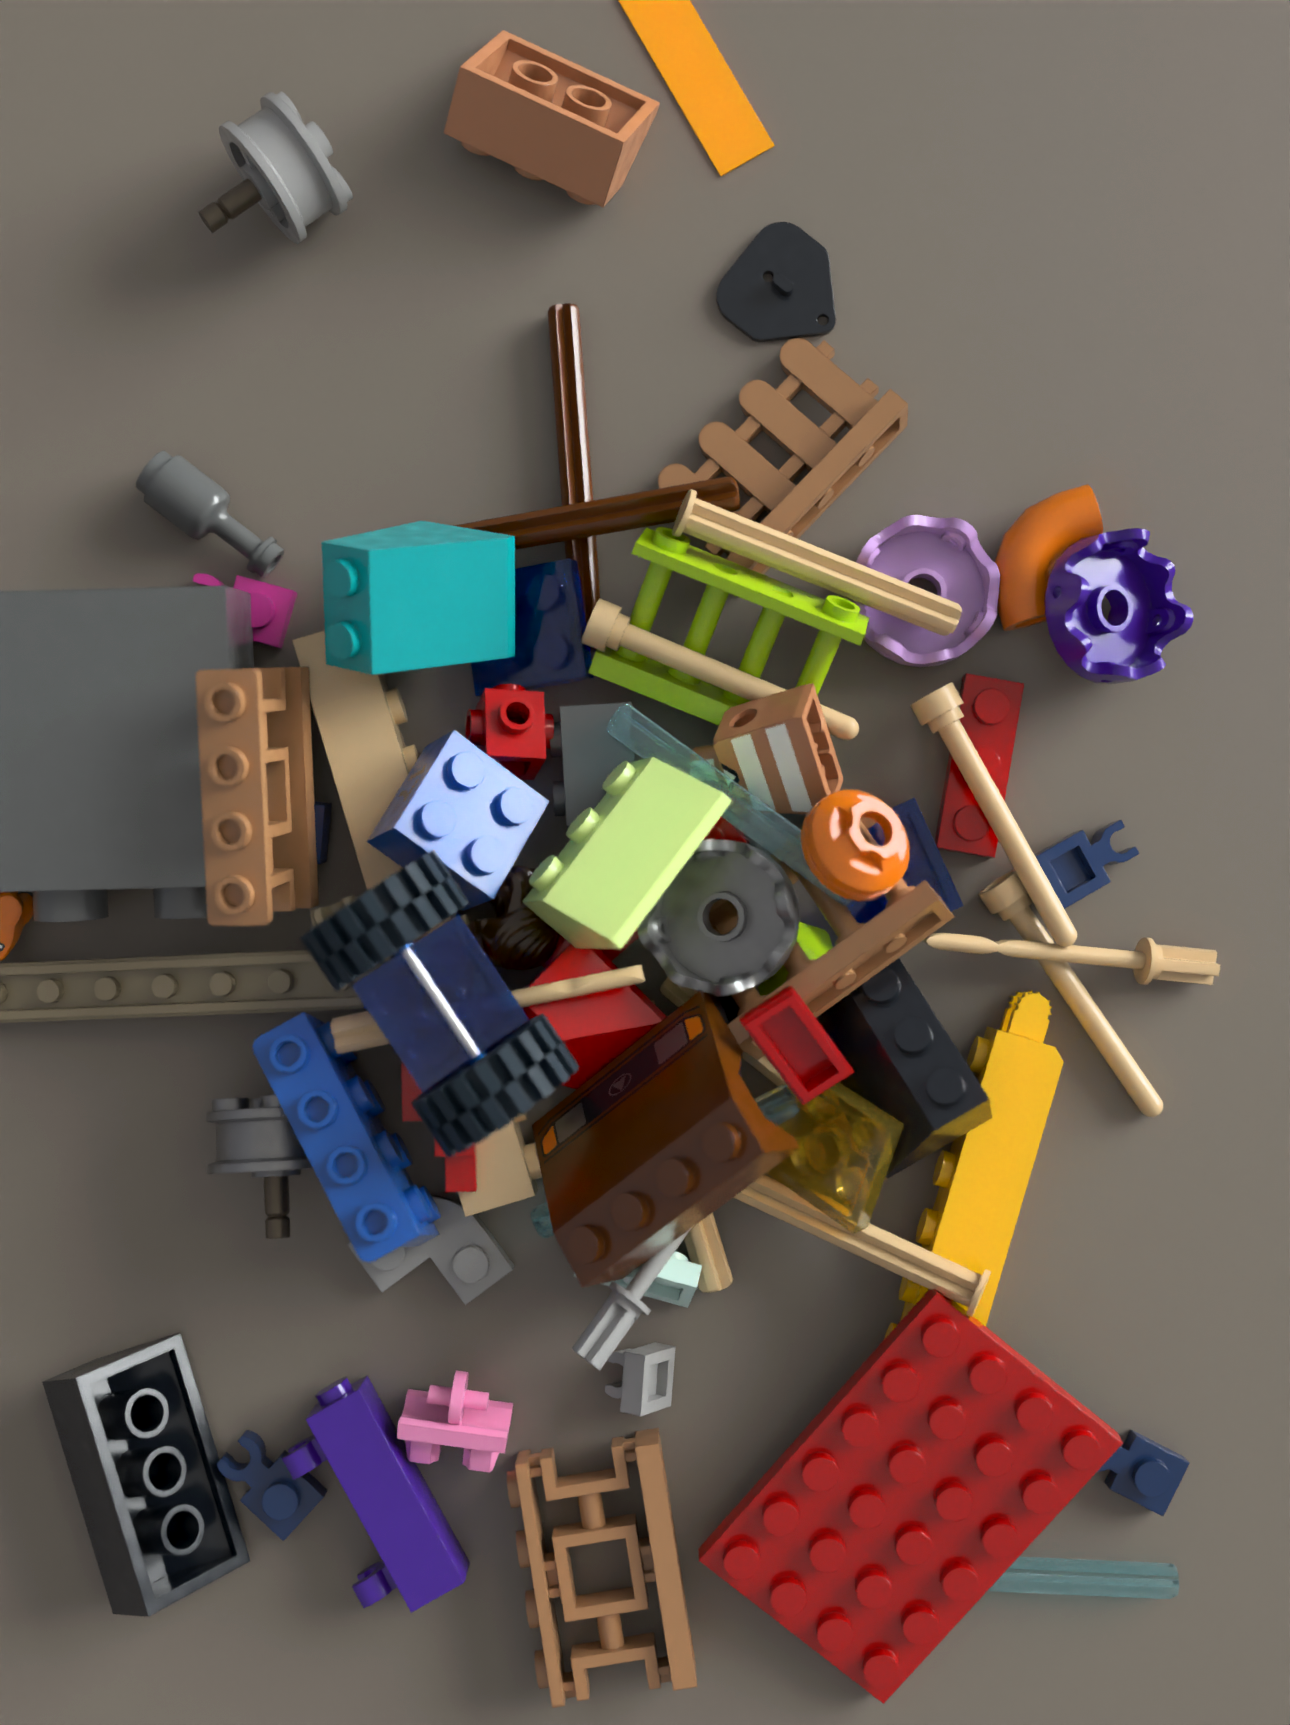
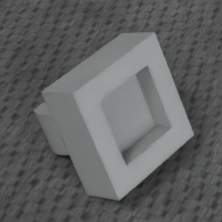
M654 1342L633 1349L618 1350L610 1355L607 1361L622 1365L623 1377L622 1381L605 1385V1393L616 1399L621 1398L620 1412L641 1417L671 1406L676 1346Z

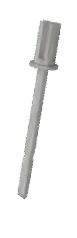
M760 1108L764 1117L769 1120L770 1112ZM690 1230L647 1260L626 1289L613 1281L608 1287L612 1290L611 1294L572 1347L576 1354L600 1371L641 1313L646 1316L650 1313L651 1310L640 1299Z

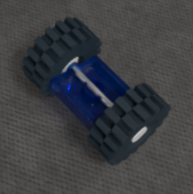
M432 850L336 911L333 915L305 933L300 939L336 992L391 955L394 956L351 985V987L422 1091L412 1101V1106L445 1155L452 1157L457 1153L467 1150L474 1143L478 1144L491 1133L496 1130L499 1131L510 1124L514 1118L520 1114L523 1115L533 1108L534 1104L545 1099L555 1091V1088L570 1079L569 1076L577 1072L579 1065L544 1013L529 1020L459 914L418 942L414 941L470 903L435 850Z

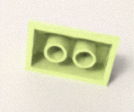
M655 757L630 763L624 761L606 778L602 788L607 793L594 810L591 807L585 809L571 823L566 832V836L570 838V841L557 857L554 855L549 856L534 871L529 880V884L533 888L522 902L575 948L621 949L732 800L723 792Z

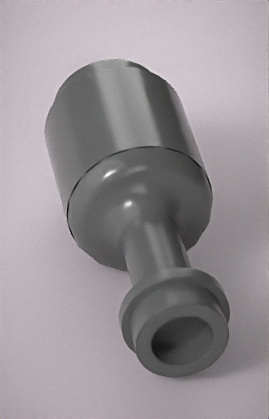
M161 451L147 463L136 482V489L144 494V502L188 536L194 539H201L209 533L216 534L250 560L247 570L251 573L256 572L263 578L267 577L282 559L285 550L277 545V540L269 537L263 541L232 518L227 512L230 504L229 493L182 456L176 455L172 457L166 451Z

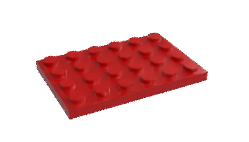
M929 1289L698 1548L699 1561L883 1704L1123 1444L1117 1431L976 1318L966 1315L967 1311L956 1302L943 1296L936 1289Z

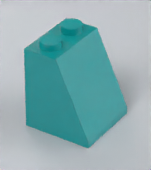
M417 521L321 542L326 665L375 675L515 656V536L428 521Z

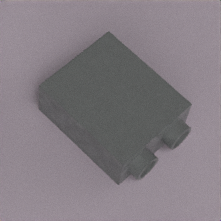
M229 586L0 591V892L32 891L34 921L75 922L109 917L108 889L153 888L155 918H207L195 675L199 670L254 668L251 593Z

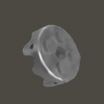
M702 840L639 924L638 935L642 945L654 955L668 978L674 983L698 991L703 990L715 996H726L759 986L775 975L788 960L796 943L800 923L798 899L792 882L781 865L766 852L750 844L737 841ZM720 899H726L733 903L738 912V923L735 929L727 935L715 931L709 921V911L712 905Z

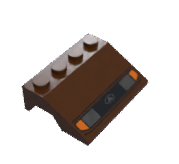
M703 990L697 992L532 1125L553 1234L582 1288L623 1279L800 1149L792 1135L764 1117L739 1075L743 1051L709 994Z

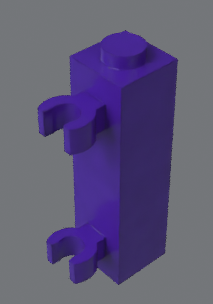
M365 1376L353 1384L349 1382L347 1377H343L318 1392L315 1397L319 1403L314 1406L305 1419L314 1435L288 1449L289 1454L284 1456L282 1460L293 1480L307 1474L324 1461H329L383 1561L375 1563L360 1572L357 1576L360 1581L353 1585V1589L363 1607L366 1608L373 1605L398 1588L411 1612H414L465 1583L471 1562L416 1462L408 1461L406 1445L403 1440L397 1439V1428L369 1377Z

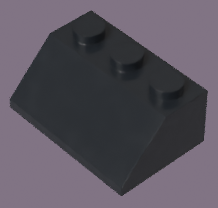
M899 958L816 1018L855 1072L834 1085L832 1089L887 1179L992 1118L989 1097Z

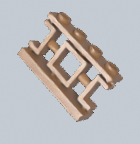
M309 666L197 671L195 678L208 923L212 926H264L272 922L273 912H292L295 908H313L318 906Z
M659 1428L635 1431V1438L624 1439V1436L612 1438L611 1449L614 1468L558 1477L554 1449L546 1448L542 1449L541 1453L531 1454V1449L519 1451L515 1470L507 1471L511 1508L521 1507L524 1530L516 1531L520 1568H531L534 1587L532 1590L525 1591L528 1624L530 1629L540 1627L543 1649L535 1650L537 1683L539 1689L549 1688L552 1708L565 1706L566 1698L577 1697V1701L589 1700L590 1680L588 1668L645 1660L649 1690L661 1688V1683L671 1681L673 1691L697 1687L696 1661ZM633 1461L638 1463L649 1533V1537L645 1538L639 1537L636 1513L605 1518L602 1492L630 1488L628 1462ZM539 1476L543 1478L546 1501L578 1497L581 1522L553 1527L552 1542L554 1552L551 1553L546 1551L535 1477ZM625 1538L633 1587L576 1596L569 1547ZM656 1582L668 1654V1656L659 1658L655 1633L624 1637L620 1617L621 1613L649 1609L647 1583ZM556 1597H561L565 1622L589 1618L597 1619L600 1641L572 1645L571 1672H565L554 1602Z

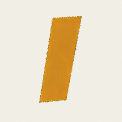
M618 0L720 177L775 146L690 0Z

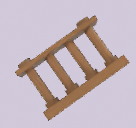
M860 817L859 830L862 837L868 843L880 847L867 830L877 822L871 818ZM801 832L769 855L781 865L791 880L792 885L800 880L838 936V939L836 940V946L816 960H809L796 940L788 960L783 964L789 973L784 984L767 996H760L755 987L731 994L740 1010L737 1014L738 1017L727 1026L742 1051L756 1060L764 1056L739 1019L747 1011L778 991L792 985L815 1018H817L953 919L954 915L926 880L916 887H908L903 878H901L892 889L884 894L888 900L886 909L867 923H858L841 897L821 884L811 872L801 847ZM720 899L712 905L709 911V921L713 929L725 935L736 927L738 912L733 903L726 899Z

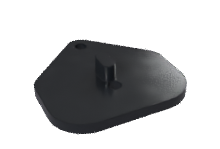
M775 222L763 228L725 274L717 289V306L722 316L756 342L826 335L833 330L836 324L829 254L825 247L792 223ZM771 274L773 279L771 282H766L763 276ZM819 317H825L828 320V323L826 325H820L817 319Z

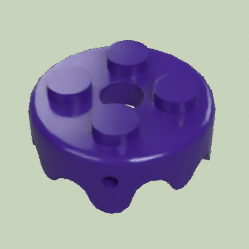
M1124 529L1083 538L1069 546L1062 553L1050 573L1045 593V616L1050 637L1056 651L1065 664L1080 677L1091 682L1101 684L1132 682L1159 672L1166 666V663L1160 656L1164 647L1171 640L1185 634L1192 626L1193 612L1191 608L1179 603L1173 595L1174 564L1167 558L1155 556L1143 548L1148 545L1150 531L1146 529ZM1104 596L1111 605L1108 622L1102 613V600Z

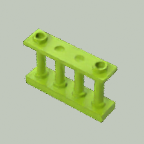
M646 527L635 542L631 554L650 561L630 616V624L648 632L651 631L672 572L676 571L707 584L683 645L703 655L706 654L729 593L763 607L738 668L758 678L761 677L785 616L819 629L796 684V687L814 683L817 696L841 640L844 639L861 646L869 617L860 614L861 609L855 603L845 598L828 595L826 599H823L689 545L690 539L682 533L680 537L673 536V529L657 527L654 531ZM621 646L618 651L608 647L605 652L596 650L588 672L718 726L725 711L731 707L750 702V700Z

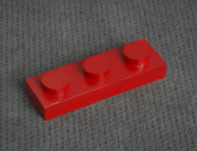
M966 673L962 676L959 694L964 702L959 706L964 717L959 720L1005 801L1024 683ZM949 753L933 848L995 858L998 838L952 755Z

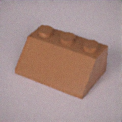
M502 30L460 66L444 134L461 141L462 146L474 154L482 156L491 155L513 165L517 173L528 179L545 180L566 190L567 194L577 202L604 207L622 187L657 114L660 102Z

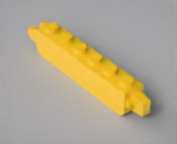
M1028 990V992L1016 991L1014 996H1010L1011 1000L1007 1001L1009 1007L1005 1008L999 1030L987 1027L984 1038L976 1036L971 1045L967 1065L990 1099L992 1118L953 1140L950 1152L941 1151L933 1174V1185L939 1186L933 1209L925 1208L923 1210L916 1232V1242L922 1244V1248L980 1275L983 1274L985 1269L991 1271L985 1290L973 1314V1317L984 1326H986L1064 1063L1056 1047L1043 1043L1049 1025L1048 1016L1051 1015L1050 1009L1052 1007L1049 1006L1050 1000H1046L1038 991L1032 993V990ZM902 1277L899 1289V1300L905 1301L900 1321L929 1290ZM956 1302L964 1310H968V1307ZM890 1323L885 1338L898 1324Z

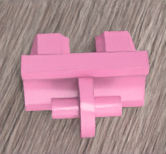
M456 1370L452 1388L430 1385L429 1391L408 1389L403 1413L398 1422L397 1439L405 1440L406 1454L409 1462L431 1464L439 1461L442 1445L464 1448L462 1464L468 1470L489 1473L493 1470L499 1453L505 1454L513 1403L489 1400L488 1392L467 1390L469 1372Z

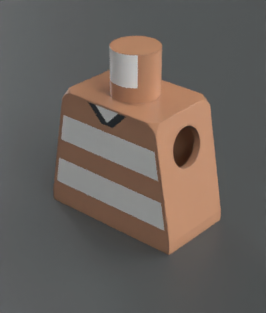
M814 683L798 686L729 708L724 712L713 739L714 745L694 747L691 753V767L695 779L701 782L725 780L734 806L741 812L808 814L809 810L824 797L840 791L844 779Z

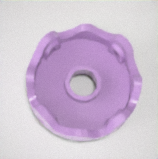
M922 515L903 517L871 537L856 560V563L906 583L916 578L927 579L936 587L938 596L956 602L962 608L961 617L955 631L947 636H942L848 598L849 601L855 603L861 609L860 614L869 617L864 640L880 655L896 663L914 667L941 665L954 660L972 648L989 631L996 619L1000 586L998 566L990 559L980 545L974 527L962 519L953 517L936 518Z

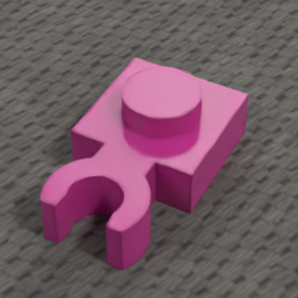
M204 573L194 574L193 582L202 586H225L220 580ZM236 575L233 588L251 593L253 641L282 649L297 592Z

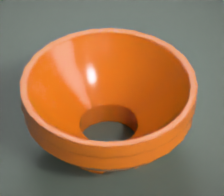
M840 790L824 797L809 810L804 818L801 829V847L804 858L811 872L821 884L833 893L856 901L873 900L883 896L892 889L907 870L910 848L906 830L891 807L879 798L859 790ZM860 817L871 818L881 826L885 835L884 846H874L862 837L859 830Z

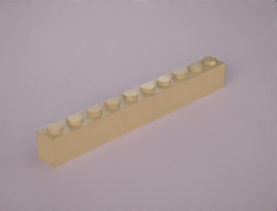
M324 630L292 641L300 667L309 666L310 701L368 891L402 869L400 865L367 843V840L416 763L419 754L414 744L406 747L399 724L408 722V718L398 688L388 690L384 673L370 675L326 665ZM454 913L409 943L421 963L470 962L467 952L469 948L465 942L463 926L469 924L467 915L457 917L456 913ZM402 958V964H407ZM481 971L475 974L473 972L474 998L491 995L484 972ZM487 1015L474 1017V1038L480 1050L492 1044L482 1034L489 1025ZM527 1112L523 1115L520 1114L510 1124L499 1131L496 1130L486 1139L476 1144L477 1191L458 1192L465 1217L535 1196L538 1190L536 1179L542 1178L536 1144L533 1142L525 1145L519 1122L527 1120Z

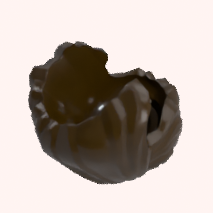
M521 865L513 866L494 899L488 901L493 907L496 918L475 919L463 926L464 939L469 951L480 963L507 970H526L541 966L555 951L560 934L522 902L533 888L529 884V880L537 868L528 869Z

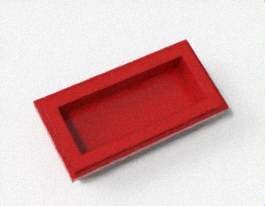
M792 985L778 991L747 1011L739 1019L742 1026L802 1105L855 1073Z

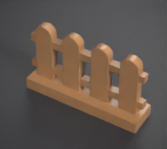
M791 339L780 350L781 368L788 376L776 390L762 380H752L746 383L740 391L739 401L741 410L748 419L736 431L722 422H711L705 425L699 434V445L702 454L708 460L695 473L678 463L666 466L658 477L659 488L715 479L723 472L726 476L734 477L738 487L751 497L738 512L733 511L732 513L755 521L765 510L769 514L760 524L799 539L908 426V403L891 388L877 401L874 397L879 393V387L869 378L861 385H858L831 361L835 356V349L825 340L816 348L805 339ZM802 389L832 414L820 427L816 426L790 403ZM845 427L850 429L838 443L833 440ZM762 430L791 455L779 470L749 445ZM805 468L809 471L797 485L792 483ZM709 542L705 545L707 552L719 557L725 552L728 555L726 560L761 574H765L771 568Z

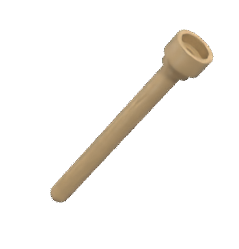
M599 598L593 609L581 643L605 652L607 647L618 651L620 646L750 701L786 690L630 624L631 617L621 614L622 607ZM820 704L830 735L842 740H851L856 737L859 725L854 718Z
M953 682L911 704L910 706L921 726L927 724L932 734L939 732L1056 944L1062 947L1074 944L1077 939V931L959 720L964 717L959 707L964 702Z
M1015 869L997 878L978 893L992 915L998 913L1003 921L1009 919L1023 940L1054 943L1029 907L1032 904V900ZM1037 960L1142 1114L1147 1117L1158 1116L1163 1110L1161 1098L1068 962Z

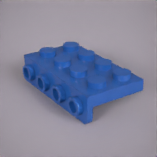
M303 1012L256 1038L253 1043V1052L358 1257L365 1262H374L398 1248L420 1246L440 1235L434 1221L441 1218V1214L433 1197L425 1186L418 1188L413 1184L406 1170L408 1166L413 1164L408 1149L397 1132L390 1135L384 1128L378 1115L385 1111V1107L378 1092L370 1080L363 1082L356 1075L351 1065L352 1061L358 1059L356 1051L337 1054L334 1037L331 1033V1022L325 1023Z

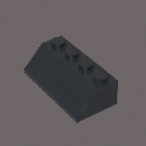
M181 1333L97 1358L42 1382L113 1614L149 1617L250 1562L225 1476L222 1475L217 1467L219 1461L218 1453Z

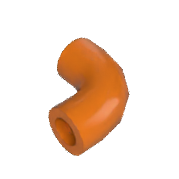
M1089 484L1056 493L1026 508L1003 535L995 563L1000 573L997 609L1004 631L1017 630L1046 621L1045 593L1050 573L1057 559L1069 546L1077 541L1103 533L1100 509Z

